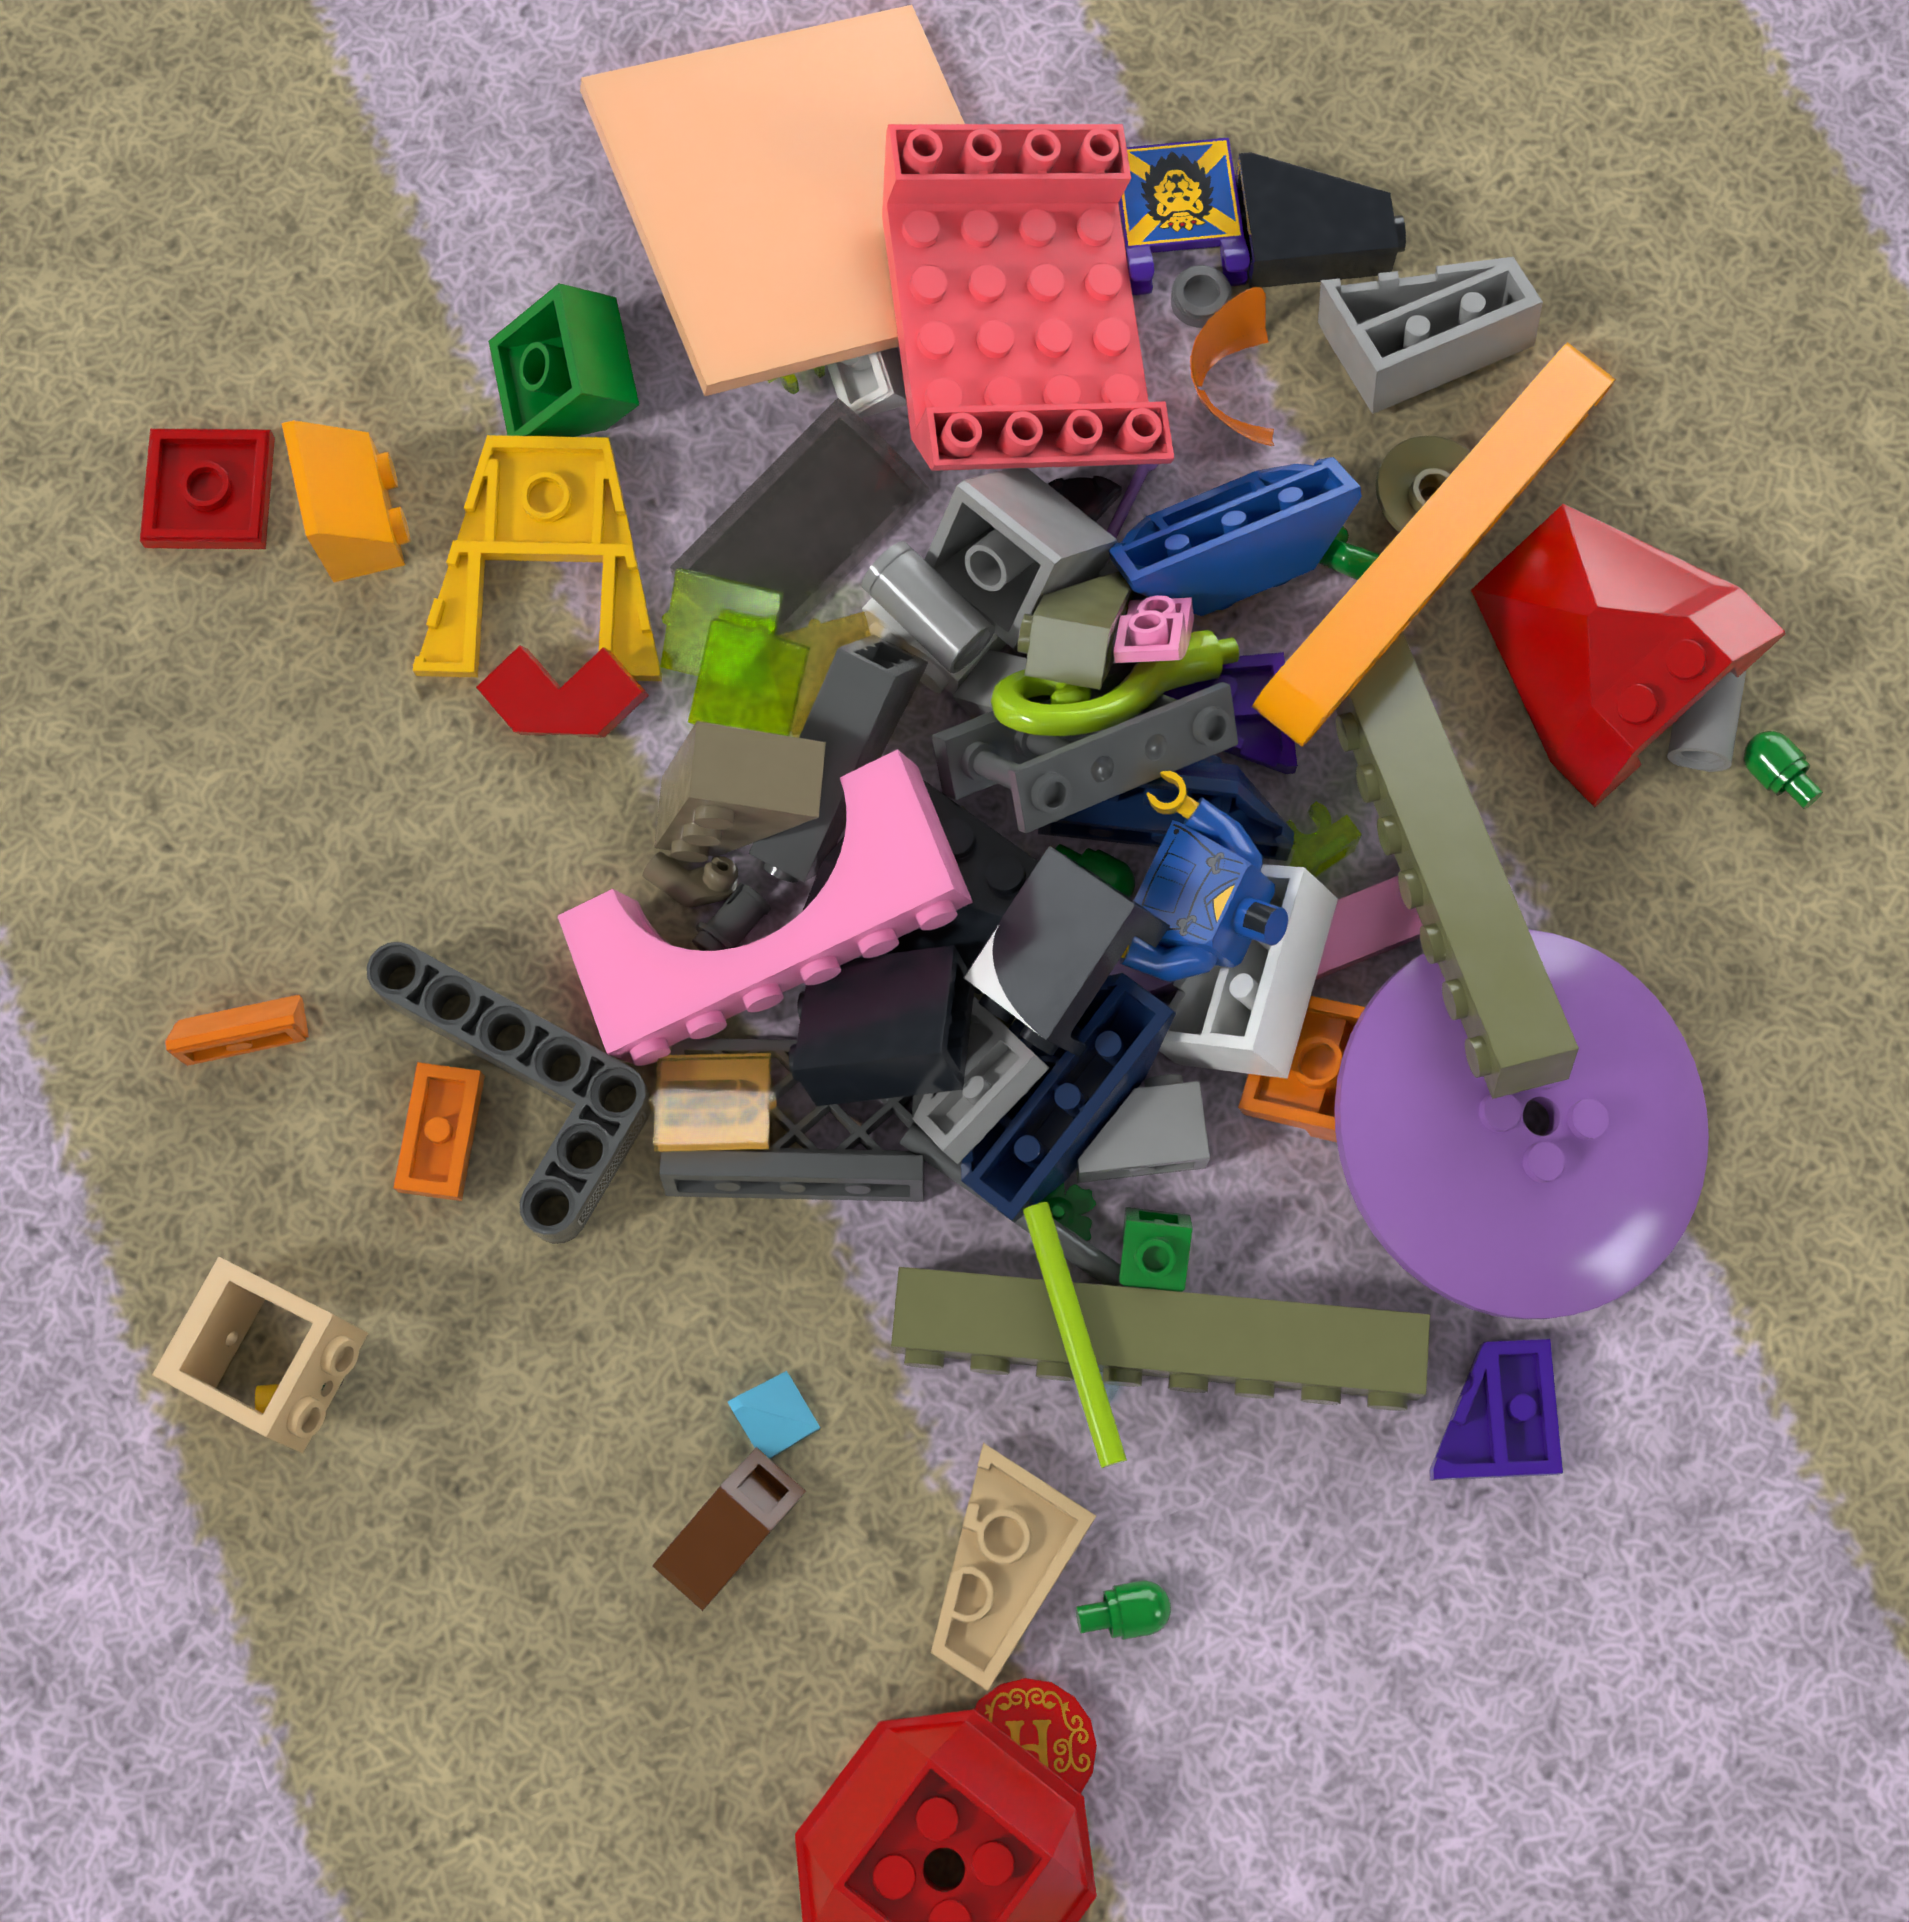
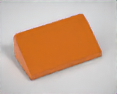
M294 995L178 1020L165 1041L166 1050L183 1064L189 1066L306 1041L309 1034L303 999L300 995Z

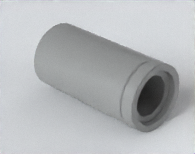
M905 541L894 544L880 555L868 569L862 580V588L950 673H956L971 663L986 647L994 634L995 627Z
M1730 671L1673 723L1667 755L1670 762L1677 766L1707 772L1723 771L1731 767L1746 671L1738 678Z

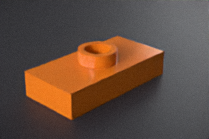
M417 1062L393 1187L398 1193L462 1201L485 1075L480 1070Z

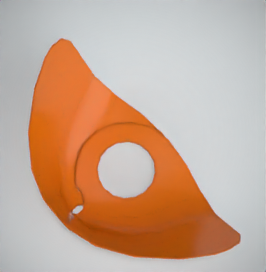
M1253 287L1229 300L1208 319L1195 338L1190 356L1191 378L1200 402L1215 418L1254 442L1275 446L1273 443L1274 429L1247 424L1227 416L1211 403L1205 390L1198 388L1202 387L1207 372L1225 356L1245 348L1269 343L1266 331V293L1262 287Z

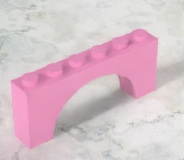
M897 749L840 777L846 802V829L841 853L835 868L824 887L807 908L788 924L765 938L740 947L718 951L689 950L672 946L651 926L638 901L614 889L558 915L606 1053L636 1066L655 1063L670 1054V1046L688 1037L691 1039H702L712 1036L727 1026L726 1019L745 1010L748 1012H759L769 1009L784 999L783 992L802 983L805 985H816L826 982L841 972L840 965L861 955L864 958L883 955L898 946L899 937L918 928H921V930H933L942 927L957 917L956 910L973 903L918 766Z

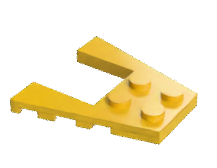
M487 435L464 505L466 513L458 538L452 542L446 561L448 565L438 599L434 598L426 622L428 627L420 655L415 656L412 671L416 676L478 678L485 560L603 563L599 650L603 647L610 650L636 681H662L652 626L613 448L609 438Z

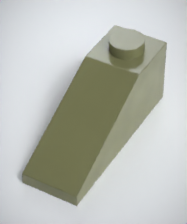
M1119 571L1045 594L1033 615L1024 614L1017 648L1018 652L1028 653L1024 676L1101 690L1114 662L1113 652L1120 615H1127L1129 600L1134 599V591Z

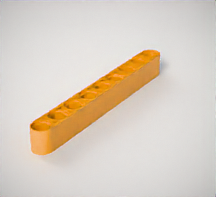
M1567 342L1279 669L1259 694L1252 708L1301 747L1305 746L1589 415L1590 409L1598 405L1616 379Z

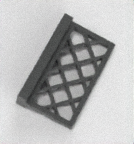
M686 1038L671 1046L670 1064H684L686 1056L713 1057L718 1063L732 1062L728 1057H742L737 1062H756L760 1058H777L790 1073L770 1089L768 1093V1114L787 1132L770 1148L661 1150L659 1175L666 1196L924 1202L923 1155H915L911 1151L883 1150L869 1136L893 1113L910 1128L913 1122H915L913 1117L924 1094L880 1099L885 1105L861 1126L838 1104L817 1106L799 1123L794 1125L774 1103L798 1083L794 1080L789 1066L790 1047L792 1044L797 1043V1040ZM738 1082L755 1100L758 1099L759 1089L756 1086ZM712 1083L701 1093L692 1084H669L668 1097H683V1091L688 1096H717L731 1083ZM762 1095V1099L758 1103L762 1113L766 1107L764 1095ZM913 1097L911 1115L903 1105ZM694 1099L684 1108H682L683 1100H668L667 1113L699 1112L701 1109L704 1112L718 1111L710 1103L713 1099ZM753 1108L749 1112L740 1115V1122L737 1128L746 1127L758 1118L757 1109ZM830 1112L851 1135L835 1149H818L804 1134ZM708 1115L719 1128H733L737 1124V1119L730 1124L722 1115ZM666 1116V1129H681V1126L693 1116ZM797 1142L802 1148L789 1147ZM861 1143L867 1150H854V1148Z

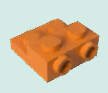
M1311 996L1288 1079L1248 1074L1238 1106L1240 1111L1246 1116L1305 1129L1311 1137L1337 1142L1334 1108L1337 1078L1350 1034L1365 1007Z

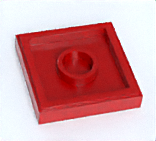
M150 429L140 542L145 548L266 549L275 437L271 430Z

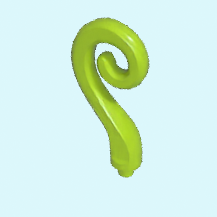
M1208 629L1192 632L1189 646L1183 659L1137 662L1118 686L1102 697L1090 700L1091 688L1024 676L1025 669L1001 679L995 685L991 706L995 717L1000 723L1027 734L1069 736L1096 732L1113 727L1136 716L1168 690L1219 678L1222 672V665L1239 660V647L1233 637L1217 640L1214 633ZM1052 695L1050 704H1040L1027 700L1035 696Z

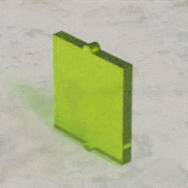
M677 568L670 608L662 616V622L667 626L660 667L764 692L768 683L773 650L777 649L781 644V639L776 635L784 592Z
M716 617L710 620L688 723L695 725L697 721L790 736L811 647L768 634L769 631L765 626L751 629Z

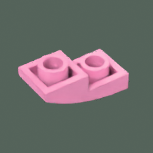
M1152 596L1144 600H1129L1127 615H1120L1113 652L1115 663L1183 659L1189 646L1194 622L1192 598Z

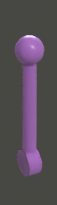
M1159 464L1138 465L1107 529V532L1117 538L1148 472L1154 470Z

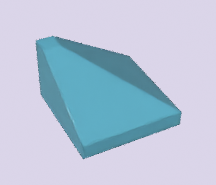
M787 1371L728 1401L730 1408L754 1448L757 1447L769 1459L820 1429L819 1424Z

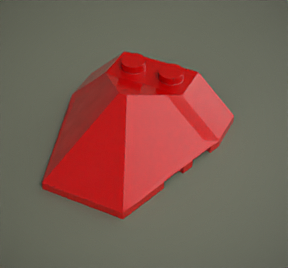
M1562 504L1471 589L1550 762L1594 808L1642 765L1638 755L1731 671L1738 678L1786 634L1740 587L1565 504Z

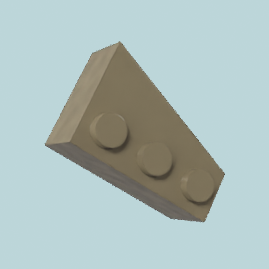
M697 721L662 775L654 848L671 850V857L677 860L704 862L708 860L709 856L726 854L819 818L826 742Z

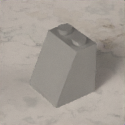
M1011 468L965 479L956 485L924 560L995 627L994 633L1014 649L1018 646L1019 632L1024 614L1033 615L1045 594L1098 578L1099 572L1106 565L1110 557L1108 550L1118 540L1028 468Z

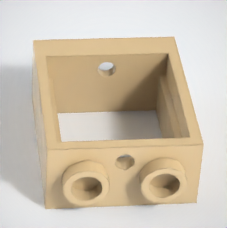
M218 1257L152 1376L255 1432L303 1453L312 1436L321 1428L326 1416V1410L344 1377L355 1366L359 1350L368 1332ZM266 1299L313 1324L264 1413H261L216 1389Z

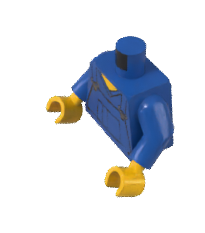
M1162 771L1160 772L1161 777L1169 783L1175 784L1179 788V795L1174 801L1163 803L1147 792L1149 802L1157 812L1161 814L1178 812L1185 817L1183 824L1172 820L1134 901L1169 924L1170 927L1156 948L1134 936L1121 956L1120 964L1164 981L1173 982L1208 973L1215 965L1230 968L1236 967L1242 963L1252 940L1270 946L1276 945L1281 941L1286 932L1288 914L1284 908L1270 904L1275 894V884L1261 872L1263 857L1243 826L1204 798H1200L1196 802L1189 797L1184 780L1177 773Z

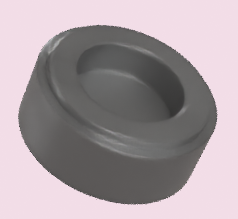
M1197 265L1185 269L1176 277L1172 286L1171 307L1174 314L1186 325L1203 328L1208 319L1231 300L1230 283L1222 272L1210 266Z

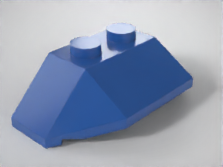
M1334 457L1318 459L1314 465L1290 464L1257 470L1146 516L1126 534L1122 542L1115 543L1108 550L1110 559L1134 592L1148 597L1192 598L1193 613L1205 616L1216 610L1229 608L1236 602L1269 588L1284 585L1291 579L1314 570L1361 499V487Z

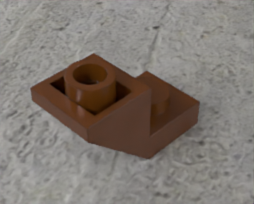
M756 1447L720 1485L652 1567L703 1611L741 1569L763 1540L795 1506L806 1490Z

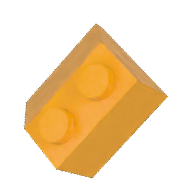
M295 420L282 423L305 534L332 581L335 583L404 566L401 545L410 543L411 539L401 506L392 508L388 490L398 488V481L389 452L379 454L369 432Z

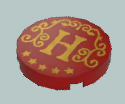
M1023 1678L998 1685L977 1702L974 1707L975 1710L1074 1789L1082 1793L1093 1774L1097 1744L1091 1719L1073 1695L1052 1682Z

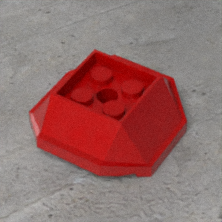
M975 1709L879 1721L795 1833L802 1922H1079L1097 1897L1084 1796ZM950 1848L961 1856L965 1866V1873L958 1883L949 1887H941L934 1884L928 1878L925 1871V1859L933 1850Z

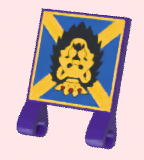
M1229 138L1127 147L1131 180L1118 204L1132 295H1146L1153 291L1154 263L1152 253L1220 247L1222 273L1228 279L1230 286L1245 285L1248 279L1246 270L1249 268L1250 257L1244 238Z

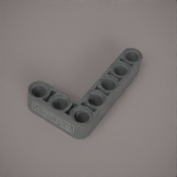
M391 942L379 947L370 956L367 964V979L374 991L391 1008L573 1109L524 1189L519 1203L520 1215L524 1223L543 1241L559 1244L574 1239L583 1230L649 1119L652 1110V1096L640 1074L632 1067L409 944ZM407 965L415 967L414 979L408 986L398 990L388 988V980L395 969ZM457 995L470 997V1006L462 1017L456 1020L442 1019V1009L450 998ZM511 1025L525 1027L523 1042L517 1048L509 1051L496 1049V1039L504 1028ZM566 1055L580 1058L581 1066L578 1073L572 1079L562 1082L550 1079V1070L557 1059ZM625 1085L636 1089V1099L629 1109L618 1113L605 1109L606 1097L612 1089ZM591 1140L603 1144V1153L596 1165L588 1169L573 1167L572 1155L579 1144ZM553 1196L568 1198L569 1211L562 1222L552 1226L540 1224L538 1212L545 1200Z

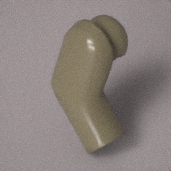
M658 852L649 861L642 875L646 880L681 905L691 908L724 901L734 893L738 885V868L731 859L723 856L713 857L712 862L705 864L703 867L686 870L664 853Z

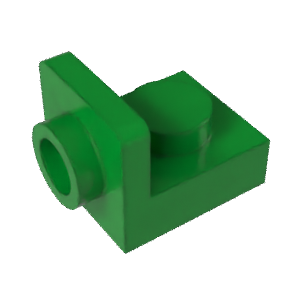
M1131 1207L1125 1208L1123 1249L1119 1281L1123 1286L1177 1292L1185 1290L1193 1230L1190 1215Z

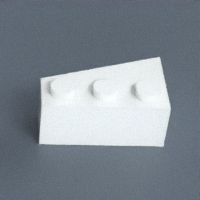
M1262 865L1261 872L1275 884V894L1270 904L1284 908L1288 914L1287 929L1281 941L1276 945L1270 946L1252 940L1242 963L1236 967L1230 968L1215 965L1208 973L1174 982L1173 985L1179 990L1168 1007L1173 1009L1176 1015L1159 1049L1171 1061L1183 1066L1288 1079L1338 898L1305 867Z

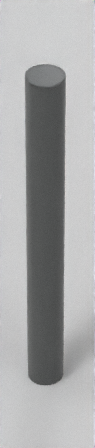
M913 1122L899 1144L915 1155H923L925 1162L998 1211L961 1181L962 1160L958 1164L955 1163L933 1142L918 1124ZM1023 1215L1015 1224L1029 1233L1026 1219ZM1053 1218L1065 1258L1103 1285L1120 1286V1264Z

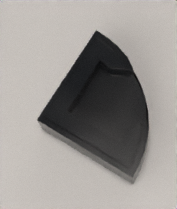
M1093 476V478L1077 477L1066 480L1059 478L1048 483L1049 486L1095 522L1122 493L1120 485L1102 476Z

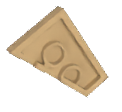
M983 1443L931 1654L989 1691L1094 1522L1096 1515Z

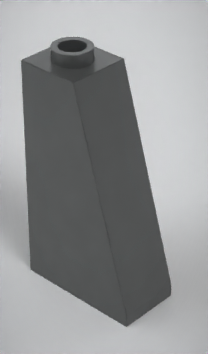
M874 634L837 649L799 737L826 742L819 818L753 843L749 854L764 861V869L768 873L792 883H796L799 880L806 882L817 875L822 861L836 846L846 826V802L840 777L881 758L927 667L928 661Z

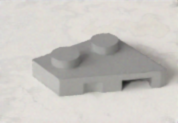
M976 997L973 999L972 1023L970 1025L963 1090L924 1094L913 1117L918 1126L957 1164L1049 1069L997 1017L982 1007Z

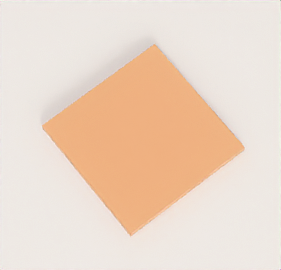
M912 5L581 77L580 92L704 396L899 347L882 220L886 130L888 124H965Z

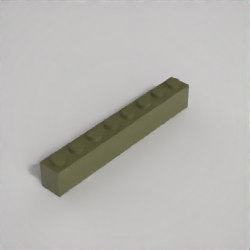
M1402 632L1336 709L1338 714L1336 716V730L1339 742L1345 752L1353 751L1358 763L1356 779L1359 792L1365 803H1374L1379 816L1377 819V832L1381 847L1387 856L1394 854L1401 870L1398 873V884L1403 902L1408 909L1416 908L1423 925L1420 927V940L1424 955L1430 964L1438 963L1445 979V982L1442 983L1444 1004L1452 1020L1460 1019L1468 1037L1465 1040L1466 1058L1473 1075L1476 1078L1484 1077L1492 1099L1567 1080L1570 1077L1579 1047Z
M909 1267L898 1268L891 1348L893 1353L905 1354L904 1365L918 1368L942 1369L944 1367V1358L971 1360L970 1371L977 1373L1008 1375L1010 1373V1364L1037 1366L1036 1377L1061 1381L1074 1380L1043 1279ZM1073 1282L1100 1372H1103L1102 1380L1104 1384L1139 1387L1142 1386V1376L1169 1378L1168 1389L1205 1393L1208 1392V1382L1235 1384L1234 1395L1260 1399L1274 1398L1275 1388L1301 1390L1302 1402L1326 1405L1341 1404V1394L1368 1396L1367 1407L1392 1411H1405L1408 1407V1400L1417 1401L1426 1395L1430 1314Z

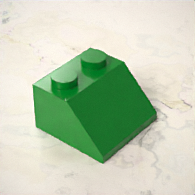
M558 283L488 341L507 436L576 437L605 431L639 406L617 298L614 296Z

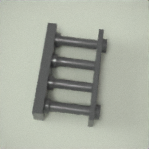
M1137 662L1113 663L1101 690L1091 688L1090 700L1102 697L1112 691L1124 680ZM1224 682L1179 700L1162 694L1147 708L1125 722L1086 734L1069 736L1027 734L1003 725L995 717L993 711L931 735L942 793L954 800H958L997 783L1007 787L1012 791L1018 830L1024 833L1031 832L1161 777L1160 772L1162 771L1174 772L1238 745L1230 684ZM1040 695L1028 698L1027 700L1040 704H1050L1052 695Z

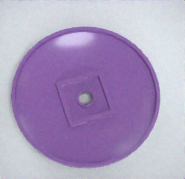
M1529 929L1579 1047L1569 1079L1492 1099L1484 1077L1476 1078L1470 1070L1465 1053V1040L1468 1037L1461 1020H1452L1446 1010L1442 994V983L1445 982L1440 967L1438 963L1430 964L1423 953L1393 974L1375 993L1361 1013L1350 1034L1342 1056L1336 1084L1334 1107L1335 1133L1343 1172L1358 1210L1384 1249L1405 1271L1424 1286L1444 1298L1471 1310L1512 1319H1550L1589 1311L1618 1299L1644 1281L1667 1258L1685 1232L1696 1209L1707 1166L1709 1133L1704 1092L1695 1061L1672 1017L1653 993L1623 966L1598 950L1570 938ZM1529 1100L1540 1103L1549 1115V1127L1543 1136L1532 1133L1524 1123L1523 1110Z

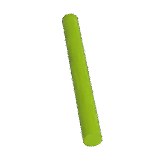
M1043 1202L1023 1209V1213L1100 1466L1105 1468L1125 1462L1127 1458L1048 1202Z

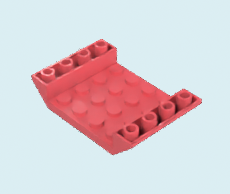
M888 124L886 130L882 220L911 439L931 471L1171 464L1174 460L1166 401L1149 402L1119 211L1118 202L1131 180L1123 124Z

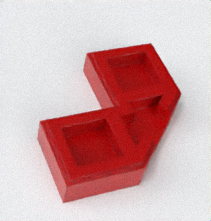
M519 645L476 686L513 732L520 735L534 736L573 735L605 738L649 696L615 655L604 647L560 687L529 649Z

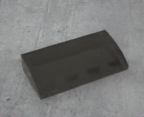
M837 398L670 566L674 583L764 661L929 492V488L904 459L871 426Z

